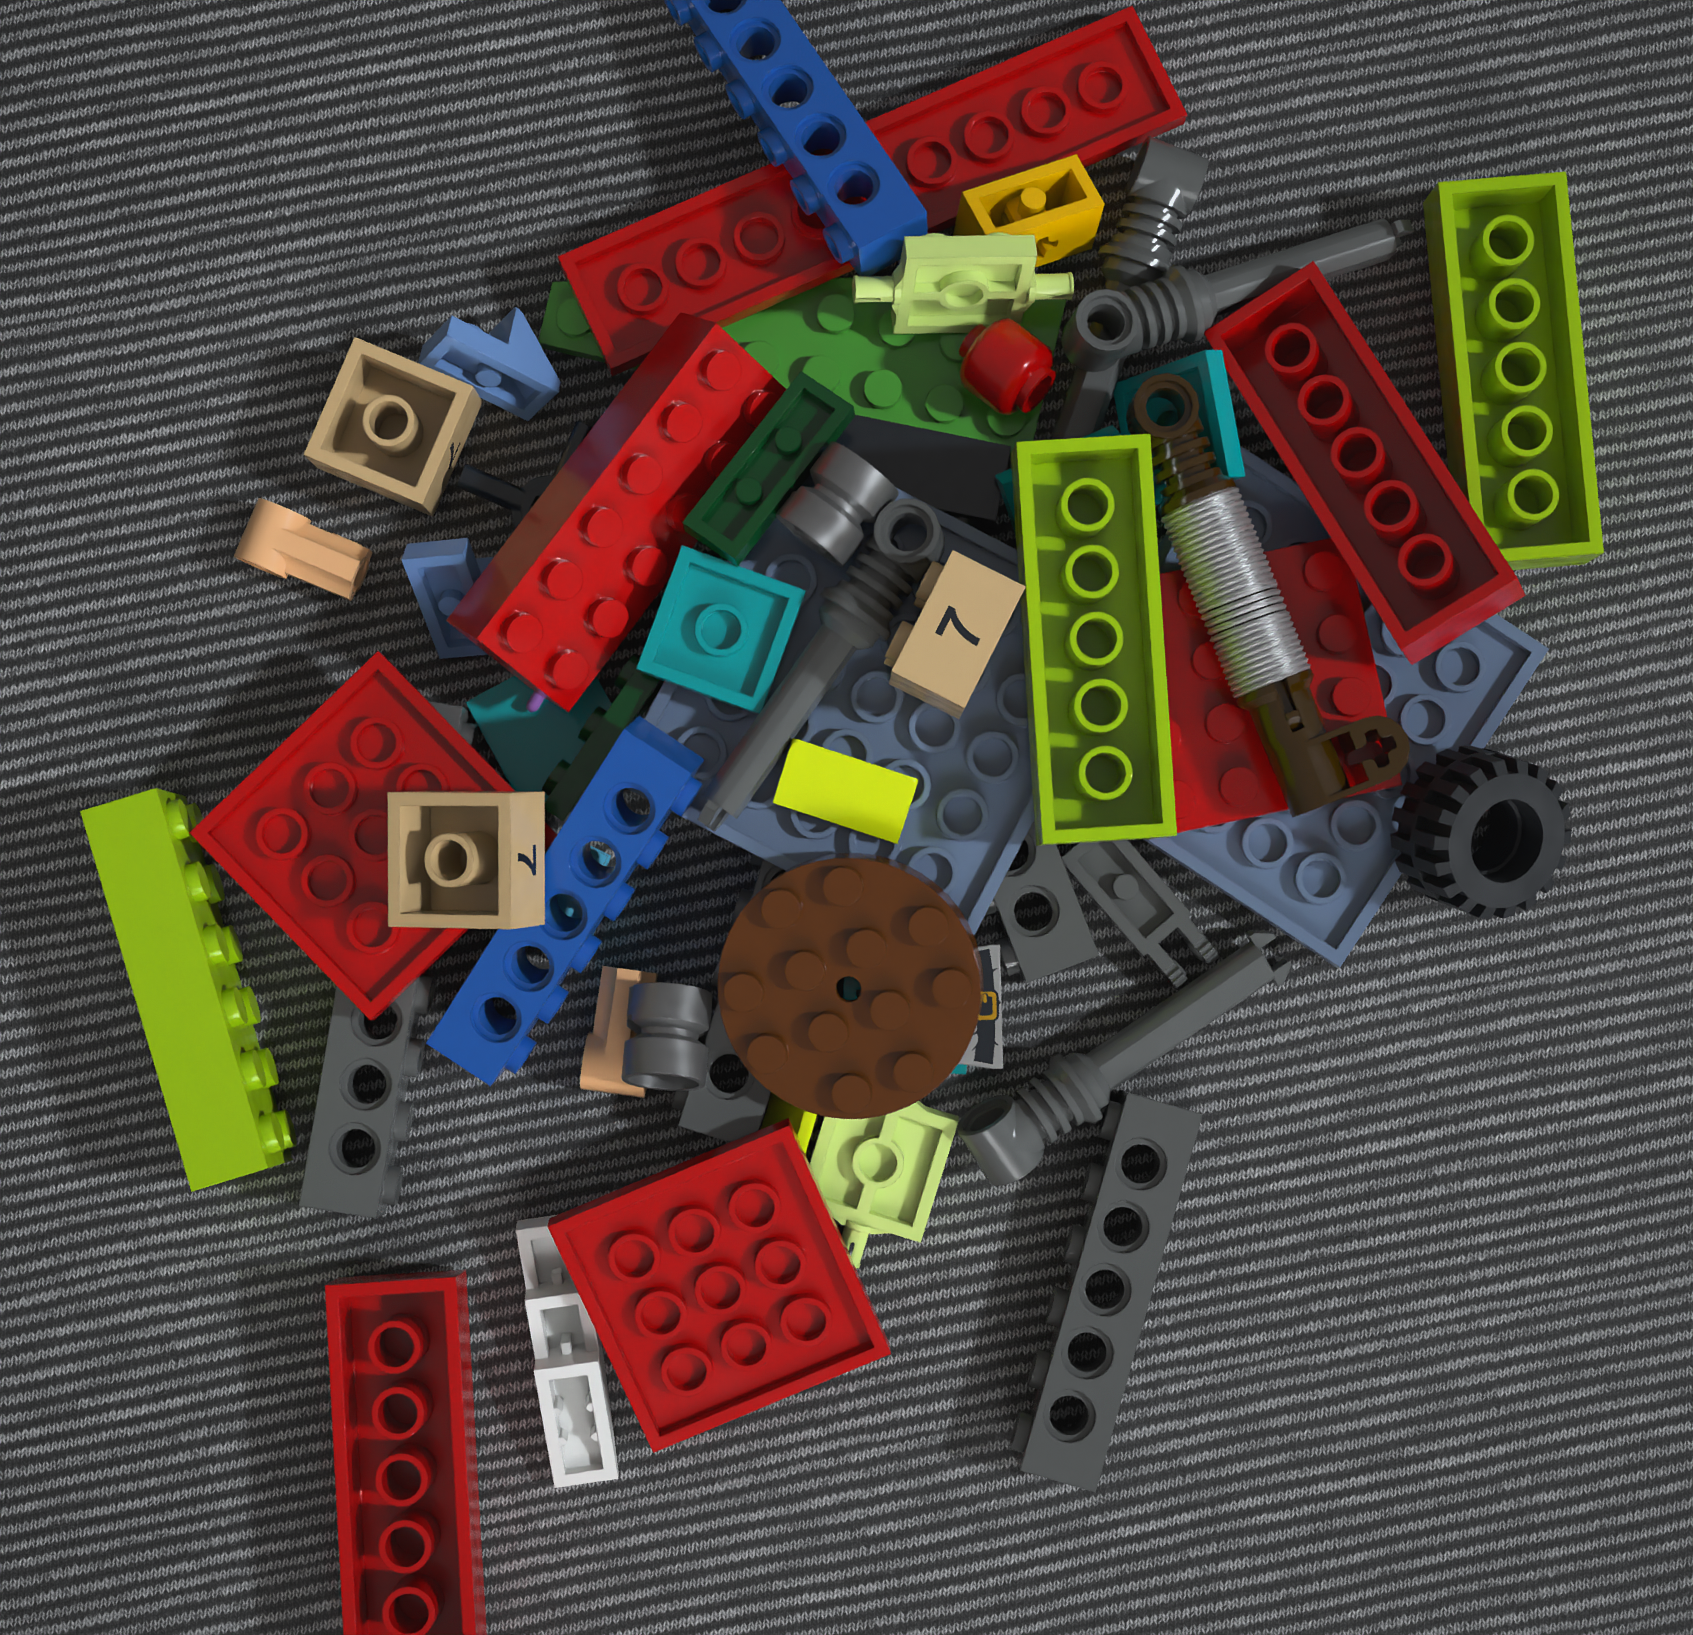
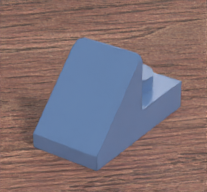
M514 307L489 334L483 332L479 327L451 315L422 346L418 361L421 365L472 385L480 398L526 421H529L559 392L561 384L524 314L517 307Z
M468 538L410 543L406 545L401 559L440 659L487 655L486 652L446 621L493 559V557L475 558Z

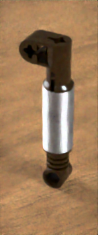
M1169 373L1154 375L1142 383L1128 405L1126 413L1128 431L1131 435L1150 434L1151 452L1154 455L1152 458L1153 470H1160L1154 476L1157 485H1166V488L1160 491L1163 499L1158 509L1162 518L1161 522L1165 523L1166 534L1170 535L1171 546L1175 547L1173 552L1177 553L1178 564L1182 565L1183 576L1187 577L1186 582L1189 583L1188 588L1192 590L1191 595H1194L1193 600L1197 602L1198 612L1203 614L1201 619L1207 621L1204 627L1210 628L1207 634L1214 635L1210 641L1215 643L1213 649L1217 650L1215 654L1219 656L1218 661L1222 662L1220 667L1224 668L1223 673L1227 674L1225 679L1229 680L1228 685L1232 686L1230 691L1234 692L1233 697L1236 698L1238 707L1250 712L1292 818L1391 779L1400 773L1408 762L1410 745L1407 734L1401 725L1391 718L1378 715L1360 719L1330 732L1327 731L1310 689V684L1314 677L1310 668L1311 665L1307 663L1306 652L1302 651L1304 646L1300 645L1301 640L1297 639L1299 634L1295 633L1296 628L1292 627L1294 622L1290 621V612L1285 610L1287 605L1282 603L1284 597L1279 596L1281 590L1276 588L1278 583L1273 578L1274 573L1270 572L1269 561L1265 560L1264 549L1260 548L1259 537L1255 536L1256 531L1253 530L1252 519L1248 518L1249 513L1246 512L1247 507L1243 505L1244 500H1241L1242 495L1238 493L1239 488L1236 487L1233 478L1222 474L1220 467L1211 468L1210 464L1214 463L1217 459L1214 452L1205 453L1204 449L1210 446L1208 437H1198V434L1204 431V427L1198 415L1199 402L1197 393L1188 381L1178 375ZM1153 398H1164L1173 403L1178 414L1177 423L1165 427L1151 421L1147 415V401ZM1333 737H1337L1343 754L1362 748L1367 744L1366 740L1368 742L1379 741L1382 745L1383 752L1375 757V761L1367 759L1349 766L1356 783L1353 786L1349 785L1331 741Z

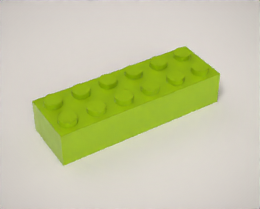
M1566 172L1438 182L1423 202L1449 472L1512 570L1584 565L1604 554Z
M1150 434L1016 442L1011 452L1018 576L1019 583L1026 586L1020 597L1036 846L1177 836Z
M154 788L80 811L191 1192L292 1161L290 1148L297 1145L296 1133L288 1111L286 1109L278 1110L271 1087L279 1083L274 1058L268 1048L260 1049L253 1025L261 1022L259 1006L251 987L242 988L235 964L243 960L238 936L232 925L224 927L217 902L225 899L223 884L215 865H206L200 843L189 833L203 820L197 804H188L186 796Z

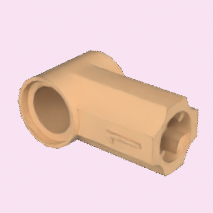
M258 498L234 557L277 577L287 579L289 575L352 601L366 577L372 551L338 534L310 525L311 520L299 513L271 501Z
M602 966L593 1032L588 1033L584 1048L580 1089L640 1098L645 1097L647 1088L627 1084L621 1078L624 1043L637 1035V1033L627 1027L629 988L636 984L657 983L658 973Z

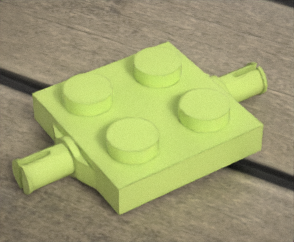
M996 232L977 236H946L939 233H930L923 236H904L900 264L891 276L854 275L852 294L854 304L858 302H891L893 334L969 333L979 324L988 327L995 321L1009 318L1021 325L1023 313L1035 300H1072L1074 278L1072 272L1035 274L1034 268L1037 260L1035 235H1010L1008 233Z
M917 1101L899 1111L879 1117L865 1119L824 1117L810 1167L833 1218L841 1225H844L842 1238L848 1251L852 1242L855 1243L851 1258L856 1269L860 1268V1261L869 1233H891L921 1243L959 1122V1116L927 1107L920 1101Z

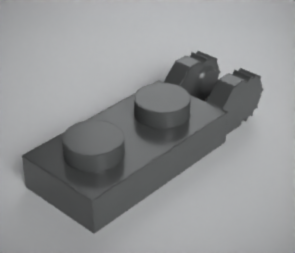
M1128 840L1077 843L1061 857L1068 873L1141 957L1146 955L1155 968L1177 991L1190 982L1186 977L1184 969L1174 959H1171L1159 945L1171 932L1176 929L1188 944V948L1193 955L1208 966L1220 957L1211 943L1189 919L1192 915L1190 911Z

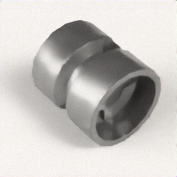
M831 441L810 469L815 486L813 488L801 486L797 491H793L775 515L788 530L806 545L835 565L844 567L861 545L860 541L864 537L860 523H875L879 513L889 503L895 501L899 492L872 465L845 446Z
M642 983L630 987L627 1027L637 1033V1035L624 1043L622 1081L637 1087L667 1091H689L705 1087L708 1048L699 1042L698 1038L710 1029L712 993L702 988L677 983Z

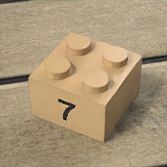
M354 337L304 452V456L322 471L434 516L483 401L472 385Z
M952 550L945 566L933 560L915 595L917 598L914 605L923 609L914 626L902 621L886 652L884 664L893 668L889 684L960 719L1026 586Z
M388 792V927L518 929L545 925V792Z

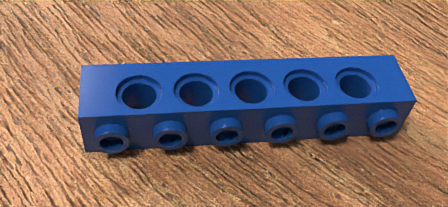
M664 0L675 22L679 26L688 23L695 33L694 44L706 68L710 72L719 69L728 82L725 85V89L737 114L743 120L751 116L760 129L757 133L758 140L768 160L774 167L783 164L793 178L790 180V186L801 209L807 215L816 212L826 228L823 229L824 239L831 253L840 264L849 261L858 276H871L901 259L904 236H923L928 234L927 211L781 0ZM724 9H733V11L728 13H718ZM756 55H765V56H767V57H765V58H763V59H760V60H750V59H749L750 57L756 56ZM786 102L800 103L790 108L780 107L781 104ZM819 149L833 150L832 153L824 156L811 154ZM850 197H863L867 199L865 202L856 205L843 202Z
M638 716L624 728L545 854V925L518 929H498L426 1044L489 1086L498 1079L505 1069L516 1075L537 1044L536 1041L528 1037L530 1031L538 1019L549 1024L569 994V991L560 986L571 968L581 973L601 945L602 940L593 935L604 916L614 922L635 892V889L626 883L638 864L648 870L669 839L667 835L659 831L672 811L682 817L702 788L703 783L695 779L694 776L704 762V758L641 716ZM624 788H635L644 793L650 804V813L641 815L631 811L624 801ZM592 841H599L607 844L615 854L616 866L607 867L599 864L591 854L590 843ZM558 894H567L574 897L582 908V918H572L566 915L558 905ZM525 946H534L542 950L548 958L549 969H540L532 965L527 959ZM493 997L503 998L510 1002L516 1011L517 1019H508L500 1015L494 1007Z

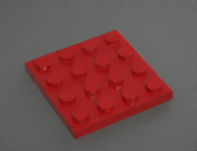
M1327 538L1263 552L1266 555L1265 560L1269 561L1270 572L1274 573L1273 578L1278 583L1276 588L1281 590L1279 596L1284 597L1282 603L1287 605L1285 610L1290 612V621L1294 622L1292 627L1296 628L1295 633L1299 634L1297 639L1301 640L1300 645L1304 646L1302 651L1306 652L1307 663L1311 665L1310 668L1314 677L1310 684V689L1327 731H1333L1366 717L1377 715L1387 717L1357 580L1333 540ZM1181 569L1160 574L1177 833L1289 810L1250 712L1238 707L1236 698L1233 697L1234 692L1230 691L1232 686L1228 685L1229 680L1225 679L1227 674L1223 673L1224 668L1220 667L1222 662L1218 661L1219 656L1215 654L1217 650L1213 649L1215 643L1210 641L1214 635L1207 634L1210 628L1204 627L1207 621L1201 619L1203 614L1198 612L1199 607H1196L1197 602L1193 600L1194 595H1191L1192 590L1188 588L1187 577L1183 576L1184 571ZM1337 737L1331 738L1350 786L1356 783L1349 766L1367 759L1375 761V757L1383 752L1379 741L1368 742L1366 740L1367 744L1362 748L1343 754ZM1400 773L1389 780L1347 797L1401 786Z
M379 651L189 832L369 1020H375L468 930L467 928L388 927V792L515 791ZM546 822L545 854L557 836V833Z
M789 1118L549 1218L548 1229L653 1453L891 1354L890 1343Z

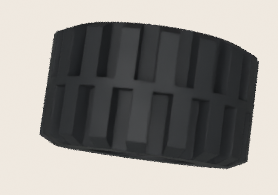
M1459 746L1458 752L1446 749L1436 754V764L1425 761L1415 770L1419 778L1414 784L1406 782L1400 794L1406 798L1402 808L1394 807L1392 821L1398 823V831L1390 834L1391 848L1401 851V854L1395 859V863L1399 872L1409 875L1406 882L1414 890L1425 894V897L1484 919H1491L1493 915L1502 919L1514 916L1516 907L1527 910L1537 903L1535 894L1538 891L1547 893L1555 883L1551 878L1556 868L1562 870L1567 857L1561 854L1564 844L1571 843L1572 829L1566 828L1564 825V821L1571 816L1569 804L1558 800L1563 790L1557 781L1547 778L1548 772L1538 765L1528 763V761L1475 746ZM1490 809V826L1487 836L1481 847L1472 855L1471 841L1475 826L1481 816Z

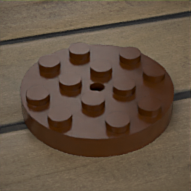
M838 853L807 860L781 873L764 886L748 902L734 922L723 947L718 973V1001L722 1021L728 1038L745 1067L765 1088L789 1104L813 1114L839 1119H865L890 1114L916 1103L935 1090L952 1073L970 1044L979 1020L984 990L983 969L976 939L967 920L953 900L936 883L917 870L889 858L862 853ZM847 976L857 979L861 985L860 996L850 1001L840 997L837 992L839 979Z

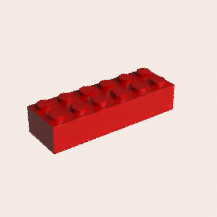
M1314 261L1204 332L1214 350H1222L1227 372L1411 665L1526 596L1512 568Z
M680 312L446 621L534 692L569 712L670 579L682 545L692 549L697 543V539L685 532L682 523L787 389L716 322Z
M466 1269L338 1277L325 1285L343 1635H487Z

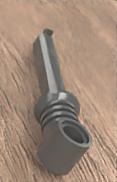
M1151 136L1145 139L1127 181L1125 196H1127V200L1131 203L1123 205L1121 214L1126 218L1118 219L1116 229L1120 233H1114L1111 241L1102 245L1098 252V257L1104 261L1101 267L1106 280L1104 289L1124 292V290L1130 287H1139L1143 283L1153 282L1161 278L1164 270L1172 266L1170 263L1172 253L1167 249L1175 248L1178 238L1173 234H1180L1183 226L1179 219H1185L1189 215L1199 196L1208 169V158ZM1091 323L1089 330L1095 337L1105 341L1112 340L1108 328L1101 323ZM1126 357L1118 359L1114 366L1101 372H1088L1078 367L1075 368L1050 440L1082 438L1101 430Z
M1381 218L1210 274L1202 275L1192 268L1186 270L1183 266L1176 264L1166 268L1161 278L1153 282L1143 283L1139 287H1130L1124 290V292L1109 289L1095 290L1084 297L1065 325L1061 338L1063 352L1069 361L1079 369L1088 372H1101L1114 366L1120 358L1138 353L1141 349L1147 350L1156 345L1166 344L1170 340L1181 339L1188 344L1202 340L1204 332L1211 328L1217 315L1245 306L1312 261L1315 262L1324 278L1329 280L1389 260L1397 251V248L1403 244L1400 237L1413 233L1414 229L1410 220H1397L1390 225L1387 220ZM1087 322H1097L1104 325L1111 333L1112 340L1105 341L1095 337L1090 332Z
M899 499L889 503L879 513L874 525V533L864 546L870 553L866 555L860 552L855 558L860 567L856 568L850 565L845 574L850 578V581L847 582L841 579L836 586L825 587L821 592L820 596L825 601L819 609L822 626L702 794L709 800L705 804L698 821L714 832L729 815L736 819L739 817L855 651L872 648L878 639L884 642L888 640L891 635L889 623L894 617L888 610L890 607L899 610L903 604L901 599L898 598L899 594L908 597L913 589L907 583L911 581L917 584L924 573L928 571L933 560L938 563L940 562L945 551V537L935 512L926 503L916 499ZM917 524L927 530V537L924 543L916 550L901 551L893 546V538L896 532L903 526Z
M1249 930L1245 933L1250 941L1249 943L1087 1054L1071 1052L1063 1057L1056 1052L1050 1057L1048 1068L1041 1073L1044 1081L1040 1082L1039 1079L1034 1077L1028 1081L1030 1091H1027L1022 1086L1015 1090L1017 1100H1014L1009 1095H996L983 1100L967 1111L959 1120L956 1129L988 1182L994 1186H1001L1013 1183L1026 1176L1042 1160L1043 1150L1045 1149L1044 1139L1050 1144L1058 1140L1057 1130L1064 1135L1071 1131L1070 1121L1077 1126L1083 1122L1096 1124L1102 1120L1101 1110L1108 1106L1112 1090L1272 981L1278 987L1283 985L1291 968L1290 962L1283 958L1270 967L1266 958L1259 950L1276 938L1275 935L1268 930Z

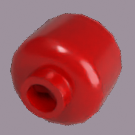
M1009 318L995 321L988 327H985L983 324L977 325L965 337L959 348V355L963 358L960 369L961 384L1000 414L1010 415L1019 410L1024 413L1030 412L1044 399L1054 383L1056 372L1051 369L1053 355L1050 347L1019 323Z

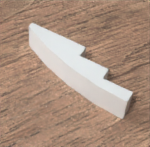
M552 1215L518 1220L516 1235L526 1286L525 1306L535 1356V1382L554 1488L618 1479L619 1471L602 1342L548 1229L549 1218L556 1216Z

